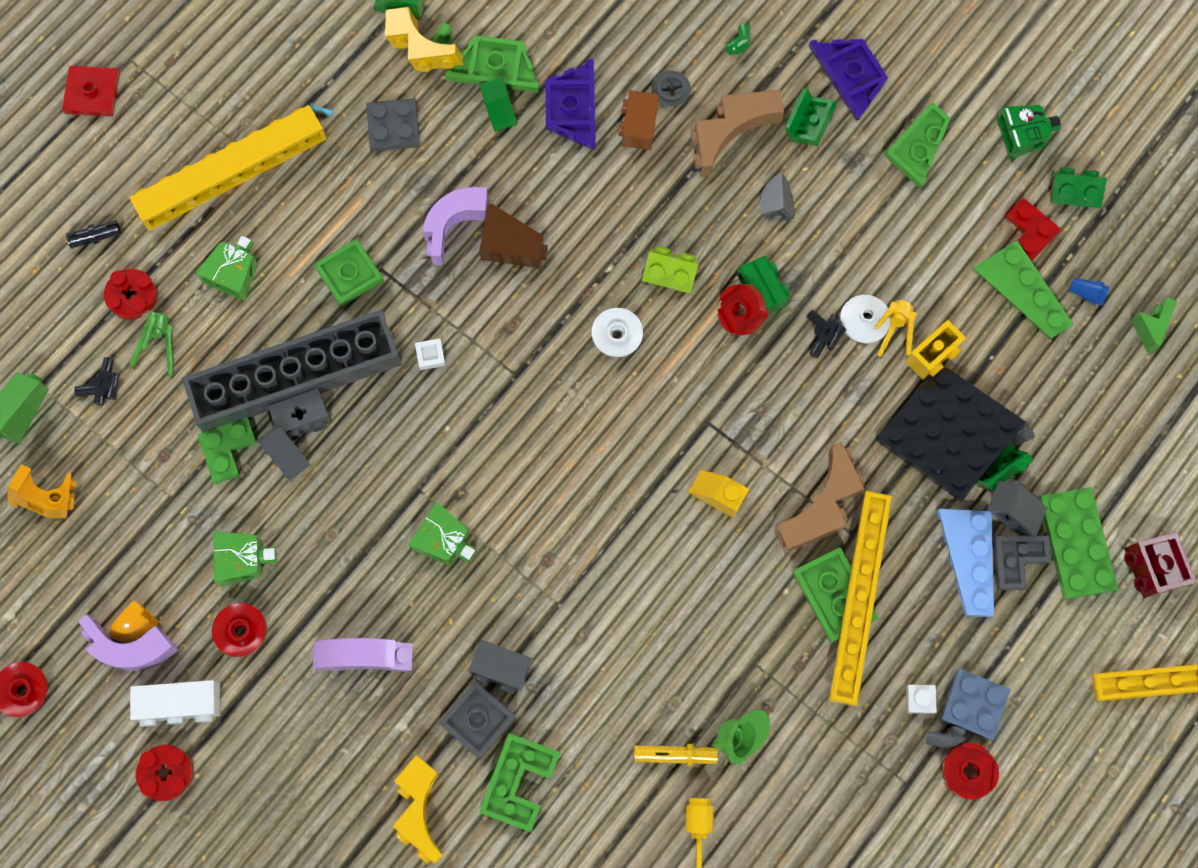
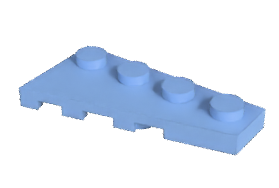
M938 509L937 515L939 520H941L944 541L947 543L950 554L949 560L956 576V586L964 616L993 617L991 512Z

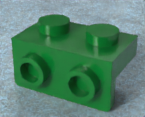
M803 88L800 96L795 100V107L791 115L785 122V130L791 142L818 146L837 106L835 101L812 97L809 89Z
M1060 167L1059 171L1051 172V176L1054 179L1050 202L1102 208L1107 178L1099 176L1100 171L1085 170L1084 174L1075 173L1073 168Z
M1011 442L976 485L983 489L995 491L998 481L1006 482L1012 476L1023 473L1026 470V466L1033 462V459L1029 452L1015 449Z

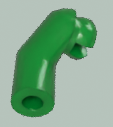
M748 24L739 25L738 37L726 43L725 50L728 55H738L749 48L750 26Z

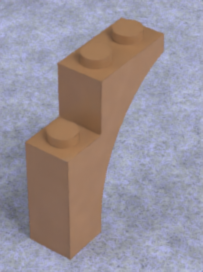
M781 90L723 95L720 105L716 107L717 119L696 121L695 129L691 131V144L696 146L697 153L694 154L695 168L700 169L701 177L711 176L712 168L718 155L738 135L756 127L782 122L784 108Z
M842 442L832 445L828 452L829 470L820 496L805 511L776 526L774 531L785 554L840 532L845 528L847 516L841 506L838 507L837 504L860 495L864 490L865 482L862 474L859 471L856 472L852 464L854 460L849 448H845Z

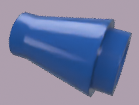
M1074 277L1069 292L1078 295L1094 306L1096 304L1103 306L1110 287L1104 285L1105 282Z

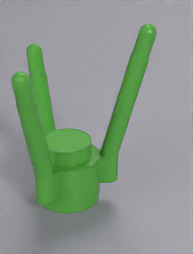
M157 312L148 314L147 322L144 325L130 366L135 365L141 350L145 351L151 337L162 338V335L165 334L168 376H173L171 339L173 326L168 325V316Z

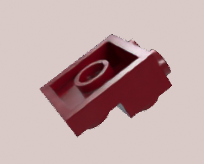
M1177 532L1140 541L1124 548L1126 552L1124 561L1127 566L1132 568L1135 575V589L1142 593L1143 598L1197 583Z

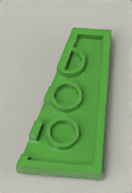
M1017 240L973 267V270L978 275H981L992 288L1001 293L1012 306L1022 312L1049 339L1054 338L1074 325Z

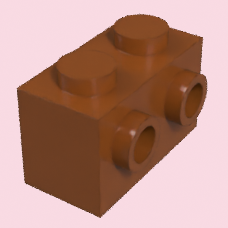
M630 90L628 99H623L622 114H626L625 122L620 121L618 136L623 137L622 146L652 149L659 94Z

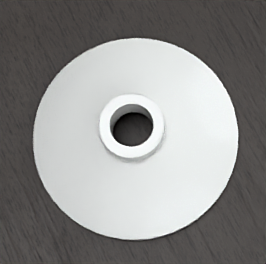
M859 295L851 298L846 302L840 314V323L847 329L846 335L859 343L868 344L879 341L887 334L891 325L890 318H888L879 329L874 328L879 319L888 310V307L883 301L871 295ZM863 313H869L872 318H864Z
M611 308L605 310L598 315L593 323V342L602 353L608 356H627L633 353L642 341V324L639 318L627 309ZM615 332H619L622 337L615 339L612 335Z

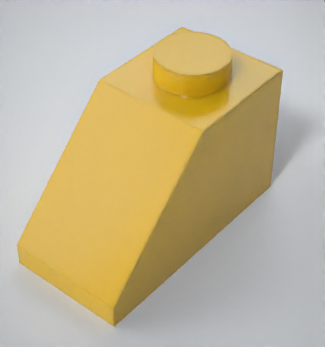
M700 470L688 493L734 518L749 489L727 476Z

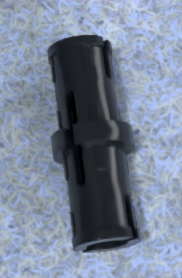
M117 220L95 226L90 224L88 228L66 233V239L69 247L73 249L89 243L95 245L100 243V240L120 236L121 231H119L120 226Z

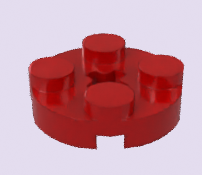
M138 269L114 271L104 288L106 306L117 317L125 320H135L141 318L142 314L147 311L150 312L155 306L158 296L157 288L150 276ZM129 289L137 292L136 296L133 295L131 299L127 300L125 293Z
M751 284L732 285L721 294L719 301L722 302L721 309H718V318L722 327L727 332L736 335H750L756 332L762 326L763 321L767 319L768 309L762 294L755 286ZM741 304L745 307V313L739 315V305Z
M966 743L952 748L945 756L942 764V777L946 788L956 796L966 800H976L985 797L996 787L999 780V766L985 747L979 744ZM969 764H972L973 769L977 770V776L974 775L971 779H968L967 774L964 773V768H967Z
M158 745L144 752L136 768V782L140 792L153 800L163 802L172 801L180 797L186 788L190 786L194 776V767L190 757L183 750L172 745ZM164 765L172 771L171 775L166 777V781H162V777L158 776V771Z

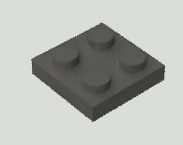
M415 98L366 103L369 148L371 152L420 147Z
M475 681L440 720L439 724L481 760L513 723L516 716Z

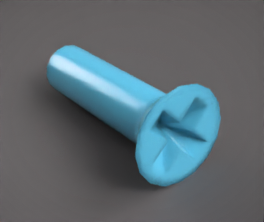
M311 103L310 107L313 112L332 116L333 110L317 107Z

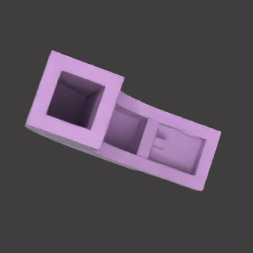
M468 187L455 190L442 197L431 208L424 222L423 235L425 241H428L427 256H431L433 265H443L445 239L453 226L467 220L485 221L488 206L487 188Z
M86 614L78 621L83 627L80 632L87 641L92 643L86 650L97 660L121 670L138 671L152 668L164 662L178 651L177 647L163 630L156 626L138 640L120 644L110 638L95 618Z
M370 638L314 642L313 669L326 671L380 669L408 672L412 671L413 644Z

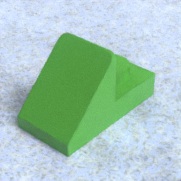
M1167 297L1160 305L1156 304L1151 315L1138 312L1132 318V324L1147 352L1152 354L1161 346L1177 301Z

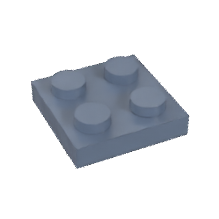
M957 669L940 721L962 727L965 731L993 741L1011 689L965 670Z

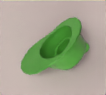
M754 709L741 719L725 721L720 727L718 737L713 741V745L727 755L732 764H742L765 743L768 737L770 719L767 713L761 709Z

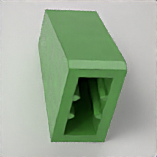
M16 372L0 391V437L17 444L21 443L49 390L41 383L42 378L29 372L26 376Z

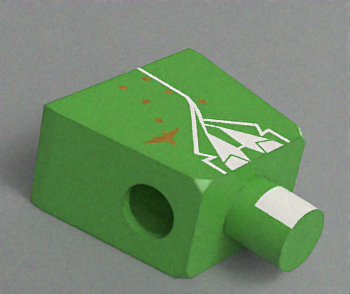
M244 236L239 237L234 247L224 242L219 243L198 269L197 276L202 283L245 301L258 265L254 256L249 254L254 243Z
M437 502L408 544L414 552L446 565H451L456 556L470 563L477 552V549L466 543L470 536L469 530Z
M213 532L214 582L220 587L260 578L263 575L262 564L277 563L276 547L262 548V541L257 535Z

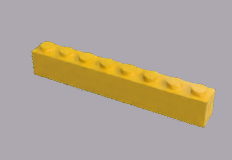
M308 105L304 108H297L290 115L272 121L269 126L261 130L252 131L247 137L237 142L229 143L224 149L206 155L199 162L184 166L179 172L161 178L156 184L148 188L139 189L129 198L148 231H151L327 140L311 107Z

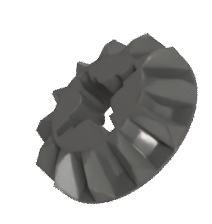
M662 72L656 76L652 83V93L659 94L658 102L663 104L665 108L668 106L676 108L682 103L685 104L688 97H690V82L680 72ZM668 83H670L673 89H677L674 96L670 95V92L667 91Z

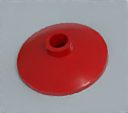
M234 603L226 606L217 614L212 625V638L216 647L224 654L232 657H244L254 653L262 645L267 632L266 621L262 613L247 603ZM240 627H245L246 629L243 636L237 635V630Z
M16 662L0 671V712L11 717H25L41 707L47 696L48 683L45 674L39 667L28 662ZM22 686H26L27 692L21 696L19 690Z

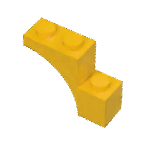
M409 7L386 10L385 37L393 48L404 49L408 47V60L416 71L428 72L431 69H451L454 66L463 65V56L455 44L434 43L419 33L417 18Z
M416 755L394 781L399 785L396 789L398 793L408 801L411 797L415 800L393 827L397 830L395 836L407 846L411 842L419 849L415 854L426 864H429L431 861L437 864L444 854L436 846L429 833L426 821V805L431 787L439 774Z

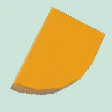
M133 601L114 621L109 635L118 642L131 643L141 638L160 622L140 603Z

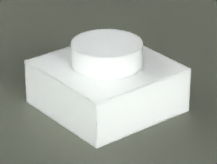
M441 339L415 343L420 370L445 366Z
M935 685L906 686L907 713H937Z

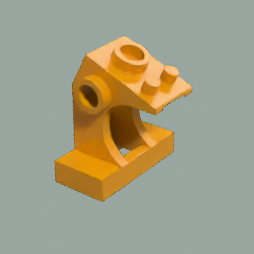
M21 464L8 485V504L15 508H18L20 505L46 518H67V509L73 510L75 494H69V491L75 492L76 481L71 480V473L69 472L60 487L50 491L42 490L35 486L32 481L31 468Z

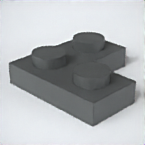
M995 536L993 538L997 591L1027 589L1025 564H1048L1051 562L1049 536Z

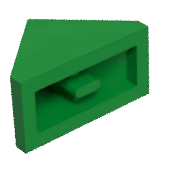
M500 77L480 84L484 104L494 132L518 125L504 78Z

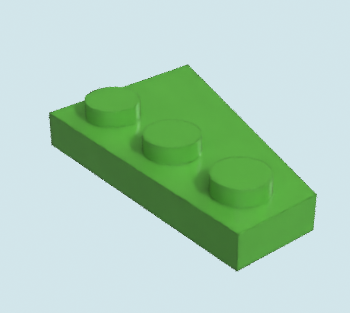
M932 102L889 148L884 156L916 186L921 188L924 185L927 172L933 163L934 155L951 118Z

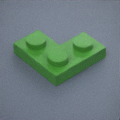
M248 417L198 434L209 472L215 485L240 476L233 452L257 443Z

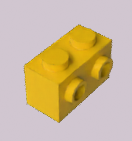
M947 320L911 352L905 363L922 380L929 374L934 377L944 368L942 363L947 358L952 361L962 351L960 346L966 337Z

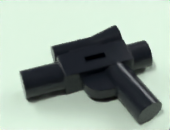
M813 309L808 313L806 318L816 325L814 334L818 337L809 354L814 358H819L827 343H829L827 349L833 351L840 337L847 331L844 326L838 325L840 321L839 316L832 314L828 321H826Z
M104 357L98 376L92 377L89 385L75 386V396L94 395L93 404L104 406L105 399L116 400L119 374H111L114 359Z

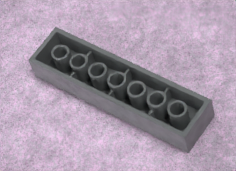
M381 309L182 377V381L196 425L202 432H206L246 417L250 418L270 411L269 405L318 388L323 393L401 366L402 364Z

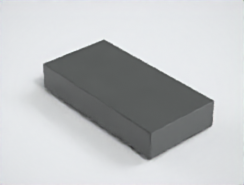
M279 424L257 440L289 481L310 466V463Z

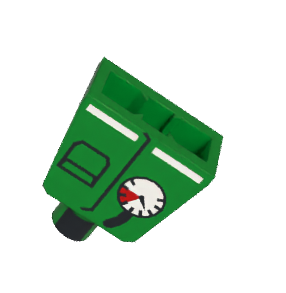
M1040 105L1002 107L996 118L1009 160L1045 147L1052 137L1051 132L1058 131L1061 128L1059 117L1052 116L1046 118L1044 109Z

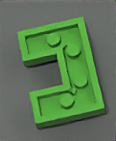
M508 733L479 813L532 832L541 805L515 796L525 770L551 779L560 752Z

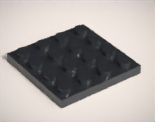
M944 366L934 377L930 375L877 436L876 441L962 502L1025 427L1026 421Z

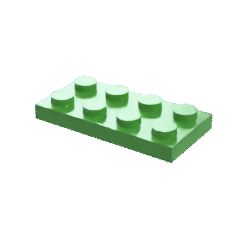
M1092 487L1040 496L1039 501L1047 507L1043 521L1047 536H1049L1050 549L1063 600L1118 590Z

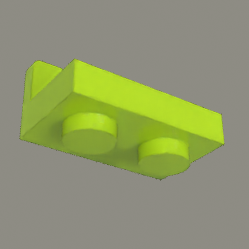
M656 246V249L651 248L649 251L642 281L691 294L700 261L695 260V255L684 252L676 255L672 254L669 248Z

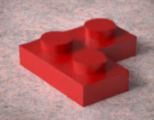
M1022 198L1005 217L1023 233L1017 241L1031 262L1062 230L1025 198Z

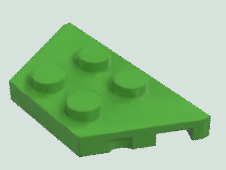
M475 35L468 43V48L461 52L463 65L454 66L445 73L446 81L476 85L503 77L507 89L539 93V84L536 81L523 41Z

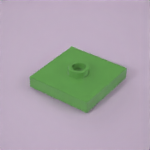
M357 238L313 264L340 307L384 282L382 275Z

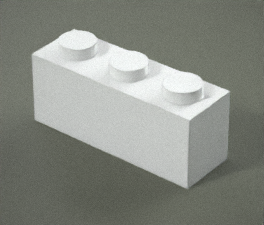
M214 680L130 687V720L139 722L140 727L156 726L157 721L167 720L169 725L184 724V719L195 718V722H211L212 717L220 716V683Z

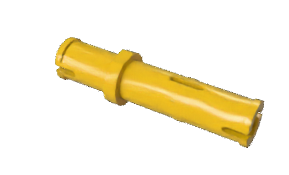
M687 744V747L635 746L634 762L686 763L687 766H692L693 764H717L718 749L693 747V744Z

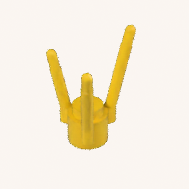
M897 300L891 302L888 310L874 328L879 329L890 318L891 325L877 354L879 357L883 355L895 328L903 327L907 323L906 355H911L914 320L917 313L913 312V306L907 301Z

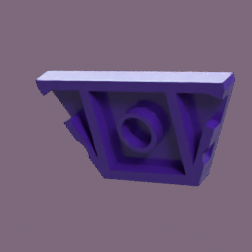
M836 39L832 40L831 43H818V40L810 41V50L854 119L858 121L887 82L888 77L863 39H851L849 41Z
M594 59L587 60L586 64L576 69L572 67L561 75H555L545 80L546 129L590 149H595Z

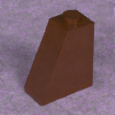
M488 204L479 249L481 260L540 268L542 260H546L548 254V245H544V236L495 205Z

